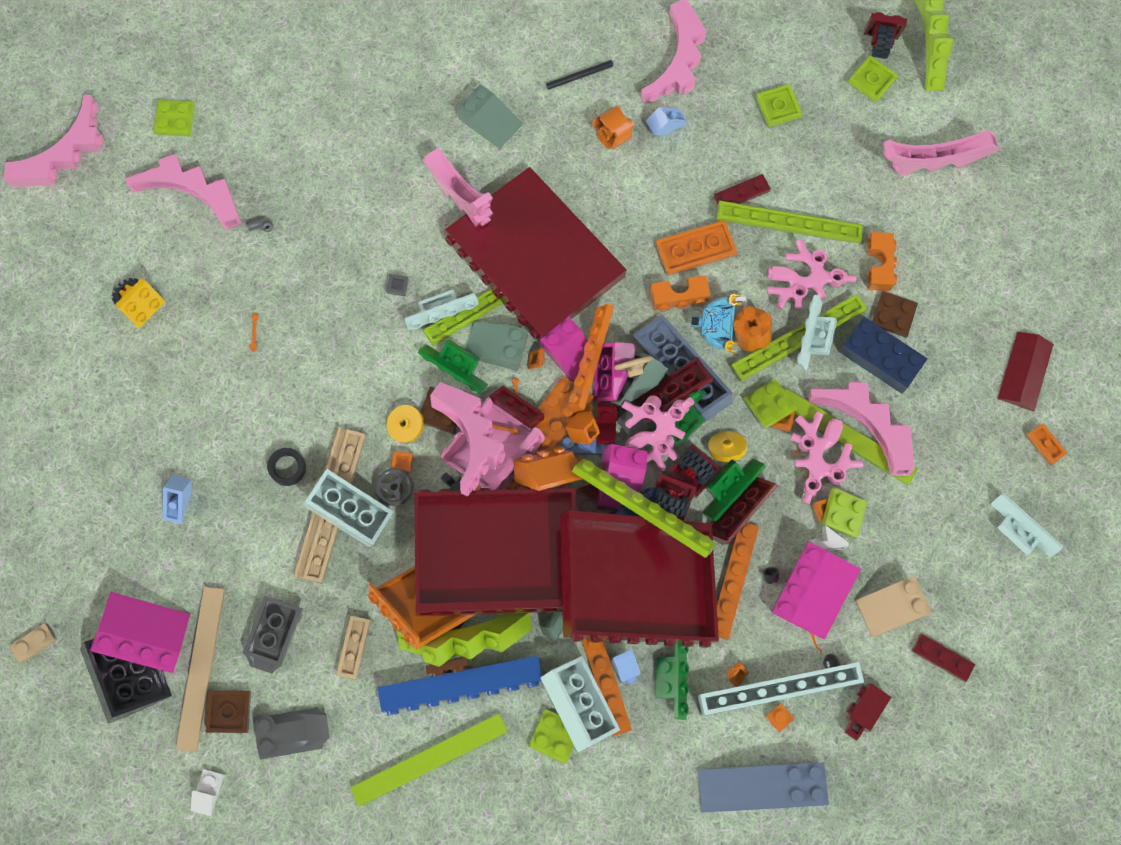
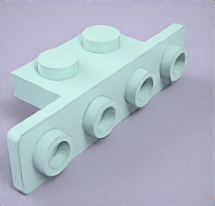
M450 290L418 302L422 312L407 317L404 320L408 330L418 329L422 325L437 322L441 318L454 316L463 310L473 309L479 303L475 293L457 299L454 290Z
M814 295L813 301L810 302V315L805 322L806 332L801 339L802 349L801 353H798L797 363L804 371L808 369L811 354H830L837 323L836 318L819 317L822 301L818 295Z
M1002 493L991 503L1005 517L997 528L1027 555L1036 546L1049 557L1062 550L1063 545L1006 494Z

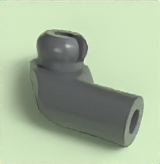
M264 217L246 222L249 231L259 228L265 232H271L274 228L273 223Z

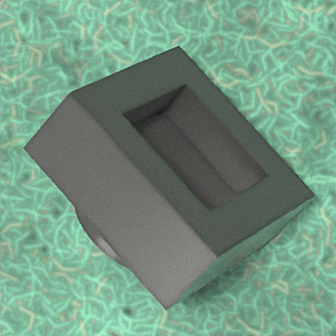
M390 274L386 290L387 294L406 296L409 277Z

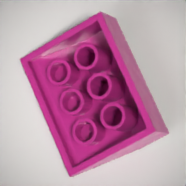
M807 541L771 612L825 640L861 569Z
M110 592L90 651L173 673L181 651L190 614Z

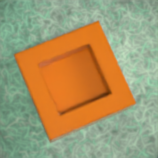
M793 412L772 425V428L791 432L796 413Z
M394 451L391 468H399L411 474L413 453Z
M828 498L812 503L818 522L823 521Z
M781 703L765 716L778 732H781L795 719Z

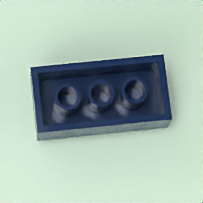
M864 316L839 351V353L901 394L910 386L928 359Z

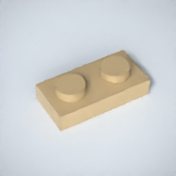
M44 623L9 647L17 661L22 664L57 640L49 626Z

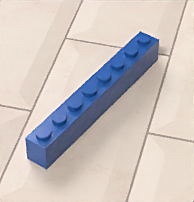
M534 656L455 673H447L436 677L378 687L381 712H387V716L399 714L401 709L407 708V712L419 710L421 705L427 704V708L439 706L441 701L447 700L448 704L460 702L459 698L466 696L468 700L480 698L479 694L486 692L488 696L500 694L499 690L507 689L508 692L520 690L519 686L522 685L532 688L539 686V682H542L539 658Z

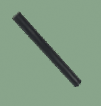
M609 60L546 83V87L550 90L613 67V62Z

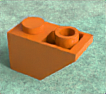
M586 404L585 409L579 411L565 427L573 443L590 445L600 433L589 404Z

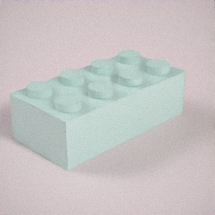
M328 469L323 472L302 504L368 547L375 543L394 512Z
M583 656L555 668L541 677L577 752L620 731Z

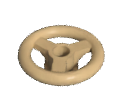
M645 356L617 364L614 369L627 370L629 377L637 376L644 373L643 365L646 362H650L652 357Z

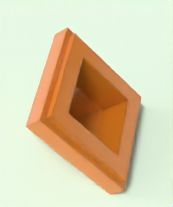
M544 349L530 351L528 370L542 367L545 364Z
M738 662L728 669L727 679L735 687H739L749 672Z

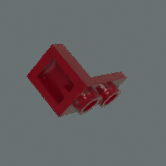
M598 403L597 425L600 433L596 437V444H615L617 405L614 403Z

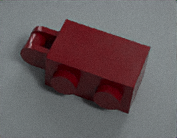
M872 683L866 684V686L862 685L857 691L856 695L859 697L856 702L852 701L846 709L848 713L846 719L850 722L845 728L844 733L856 741L860 738L863 731L870 732L892 698ZM854 724L859 727L858 731L852 728Z

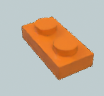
M1044 423L1026 435L1050 466L1068 454Z

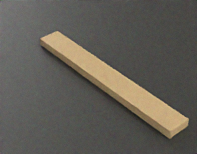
M204 587L176 750L198 752L225 589Z

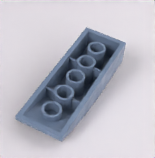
M663 314L633 334V338L646 355L652 356L668 368L664 378L696 357L700 359L713 378L712 382L698 390H704L706 394L694 405L706 421L733 403V392Z
M824 762L698 770L701 813L829 805Z

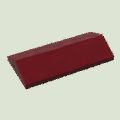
M1017 332L997 399L1034 412L1054 344L1039 334Z
M696 357L665 377L657 386L634 401L639 407L644 404L648 397L657 396L661 400L660 410L665 412L676 400H684L692 392H696L712 382L713 378L700 359ZM645 418L647 423L652 420L649 418Z
M756 477L717 521L711 522L713 540L721 545L729 544L778 485Z

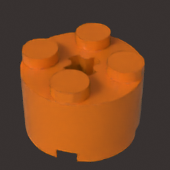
M617 105L593 119L592 122L593 129L596 128L598 134H596L598 140L607 149L612 148L614 150L632 137L634 124L630 118H626L621 108Z
M746 306L735 316L733 321L734 338L741 349L751 352L759 348L762 350L770 344L772 340V320L770 314L762 309Z

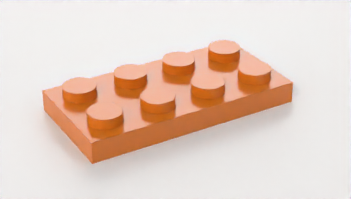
M719 221L656 240L655 242L667 276L729 258L738 253L726 221Z

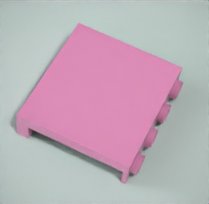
M488 397L481 403L483 410L480 416L491 420L492 424L508 428L513 427L519 430L517 434H512L508 431L492 428L494 434L491 439L504 444L505 458L501 464L497 465L495 470L488 468L487 473L479 479L478 486L499 490V488L508 487L514 480V459L521 458L524 454L533 455L545 440V437L540 429L536 427L534 429L528 428L503 409L493 404L492 400ZM459 431L453 442L444 449L441 458L448 466L464 476L469 463L470 448L462 431Z

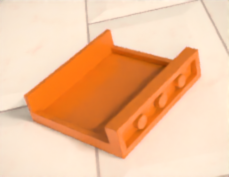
M415 566L377 588L372 583L369 584L368 598L370 602L377 605L383 617H387L391 621L393 628L396 631H400L406 643L412 645L416 650L474 616H416Z

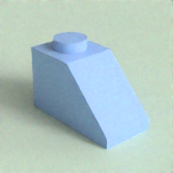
M659 107L646 120V123L652 134L664 136L688 124V121L679 108Z
M173 475L163 487V520L182 524L191 497L192 479Z
M632 649L611 660L621 683L626 682L629 685L638 680L637 676L640 675V671Z

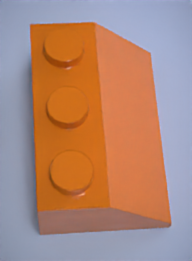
M554 447L551 451L541 450L535 455L524 454L521 458L514 459L515 483L538 491L582 480V478L572 472L578 461L573 452L564 450V447Z

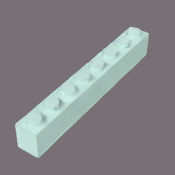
M857 662L699 695L698 700L701 714L706 716L864 683L860 664Z

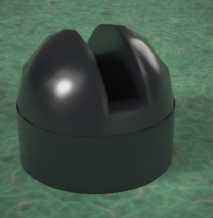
M775 567L764 569V580L769 584H772V582L777 583L779 580V570Z
M828 654L824 657L823 665L825 669L840 666V662L836 655Z

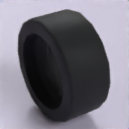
M281 448L271 454L268 459L267 470L276 483L282 486H291L302 480L306 472V464L298 451L292 448ZM285 456L295 458L298 463L297 472L289 478H282L276 473L275 469L277 461Z

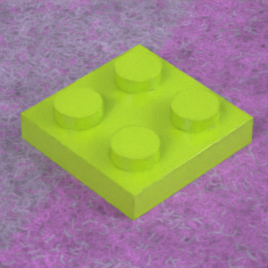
M870 55L852 75L848 83L877 103L899 75Z
M790 84L756 94V100L768 128L802 118V111Z
M158 100L154 134L191 137L195 103L193 101Z
M776 379L743 398L764 429L797 410L795 403Z
M832 488L821 525L827 526L848 537L858 538L867 501L837 488Z
M545 709L529 744V748L566 764L574 744L560 716Z

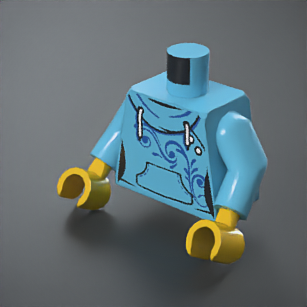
M740 294L718 298L709 303L707 308H704L703 316H692L691 327H701L702 336H704L705 341L716 349L736 353V351L732 350L734 344L738 345L737 342L732 341L735 306L731 305L740 306L742 304L736 302V297L741 296Z

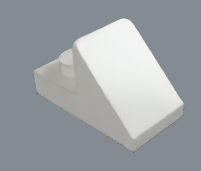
M827 526L822 528L824 541L820 538L810 540L811 543L827 551L845 550L849 547L847 541Z
M203 769L197 790L192 791L191 811L212 816L224 774Z

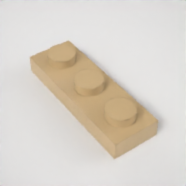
M350 616L336 676L357 680L370 628V619Z

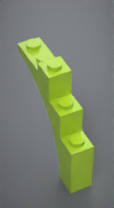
M914 0L921 13L925 31V90L942 91L945 86L948 57H951L953 38L947 34L949 14L943 11L944 0Z
M506 613L475 626L449 630L418 650L406 643L400 631L396 632L399 649L421 655L425 663L440 667L454 655L472 659L486 648L503 652L531 631L532 625L530 613Z

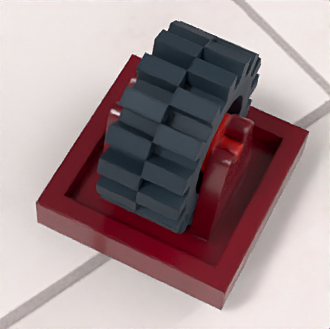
M879 12L871 14L864 28L863 35L872 36V57L888 58L895 40L899 39L907 25V18H902L899 15L888 16Z
M692 444L670 468L667 474L697 485L694 497L697 498L722 468Z
M660 472L655 484L657 491L652 502L658 504L665 511L674 514L681 521H684L697 485Z

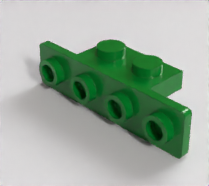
M450 339L445 342L441 353L428 345L423 346L417 352L424 360L432 362L441 371L449 373L455 380L469 386L472 391L480 393L488 386L486 382L473 375L480 359Z
M704 390L692 392L688 396V398L691 397L694 400V404L689 407V411L680 421L675 422V427L685 432L683 439L671 435L677 447L681 446L706 421L694 407L706 394Z
M752 459L741 469L736 461L731 460L706 486L715 500L703 511L704 516L717 521L766 468L765 464Z
M676 643L675 657L656 658V698L674 699V718L687 720L689 712L687 704V694L689 692L687 683L689 671L687 653L689 647H682L681 643Z

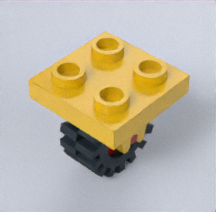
M129 278L128 281L125 279L123 284H117L119 287H115V292H112V301L115 306L139 329L165 303L163 298L143 278L140 280Z

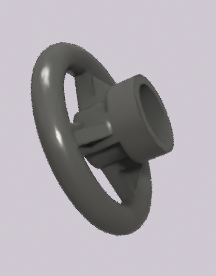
M390 468L383 471L375 482L376 496L382 503L389 506H398L408 501L414 489L411 476L399 468ZM399 474L395 481L381 483L386 476ZM404 479H406L408 489L406 494L402 497L401 494L403 492V486L401 483ZM393 485L398 486L396 490H391ZM381 489H386L392 497H396V500L385 498Z

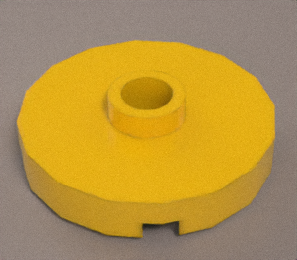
M410 405L396 407L390 413L387 420L389 435L400 443L414 442L421 436L424 430L423 415L418 409ZM406 421V425L403 427L402 423Z
M724 431L717 433L708 442L710 455L722 462H730L733 459L735 461L739 460L747 451L746 439L737 432Z

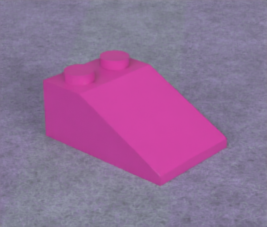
M568 316L540 339V347L544 349V352L574 383L579 373V364L583 359L584 347L588 339Z
M618 342L603 344L594 375L593 402L617 401L628 377V371L625 369L615 370L614 367L617 364L634 360V344Z
M611 444L603 449L601 470L608 472L612 477L624 482L628 487L640 493L646 472L648 451ZM599 489L598 506L617 509L623 505Z

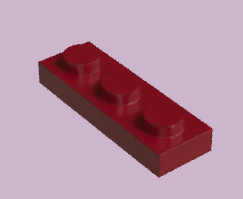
M761 174L715 193L714 199L717 204L719 201L741 204L770 192L771 188L764 175Z
M501 386L490 395V399L495 405L530 429L544 420L543 412L505 386Z
M923 634L919 635L911 651L964 682L968 681L976 665Z

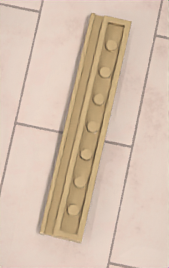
M338 427L326 469L351 485L366 434ZM314 512L312 513L294 577L323 584L339 528Z

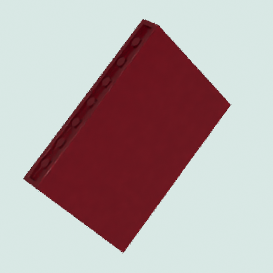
M528 167L491 195L493 199L489 208L493 214L490 217L491 221L484 226L479 224L475 227L466 213L445 229V241L447 244L457 250L458 256L469 263L470 269L481 276V281L486 286L489 285L492 288L495 297L502 299L507 310L510 313L513 312L517 316L518 322L522 326H526L529 329L530 335L539 341L568 316L573 319L625 278L627 269L531 167Z
M561 486L559 489L547 488L540 491L529 487H521L519 490H511L508 487L499 488V490L480 488L479 491H471L469 496L462 494L461 489L459 491L440 489L439 492L422 489L419 492H414L416 616L562 612L560 515L568 510L577 511L575 488Z
M571 510L560 515L563 638H571L573 642L590 639V642L593 643L602 642V640H609V643H621V640L627 641V644H639L640 641H643L646 645H657L658 642H664V646H675L676 643H681L682 647H692L694 644H699L700 648L711 647V644L719 642L714 551L705 558L643 517ZM683 521L713 541L712 523Z

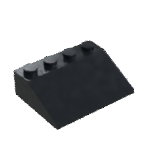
M94 639L83 642L80 651L108 724L135 714L172 696L161 670L91 652L90 648Z

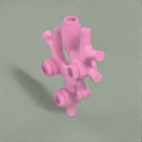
M799 239L796 241L799 253H786L785 259L786 261L807 263L811 269L810 274L803 277L788 267H768L767 278H770L772 281H787L790 283V286L788 288L768 286L767 294H777L780 296L776 308L779 310H783L789 298L795 302V309H802L803 300L807 295L808 288L814 289L820 299L826 297L823 290L824 284L828 283L829 286L838 288L841 284H846V282L855 283L856 275H847V272L841 269H834L832 272L826 271L823 268L827 260L826 253L822 250H816L814 253L809 252L803 239Z
M657 396L648 397L644 404L639 407L625 401L622 408L633 414L625 422L628 428H631L643 418L652 419L657 425V429L653 432L642 431L633 435L626 441L625 447L640 450L645 445L651 444L653 449L647 453V463L654 460L660 472L666 470L662 455H668L673 461L678 458V454L672 449L674 439L671 435L683 439L685 432L675 427V422L680 421L689 411V407L694 404V400L691 397L685 401L676 400L667 412L660 410L661 400Z
M819 412L815 413L811 423L807 422L800 415L795 421L804 429L805 435L800 436L793 433L790 440L798 443L799 449L802 452L810 453L807 459H795V467H806L809 470V478L803 484V493L805 495L802 500L803 503L808 505L812 497H815L817 491L820 490V480L823 477L827 476L831 484L838 485L845 480L846 470L849 468H863V460H851L849 458L853 446L845 443L840 459L836 463L829 464L824 461L823 452L838 441L843 429V422L838 419L829 421L823 437L820 438L816 435L823 414ZM809 484H812L814 489H811Z

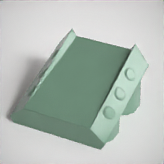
M551 612L544 625L540 626L543 635L555 642L563 631V612Z

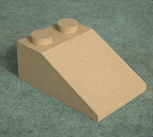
M915 576L855 600L872 637L932 613Z

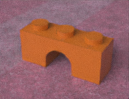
M871 232L868 237V256L878 257L882 262V266H872L869 270L868 290L891 291L897 283V275L894 274V268L897 265V258L894 257L897 241L894 240V233Z
M706 275L688 278L686 283L687 291L684 293L674 292L670 286V281L651 283L650 294L653 309L665 312L673 307L684 309L688 305L693 304L696 306L705 305L710 299Z

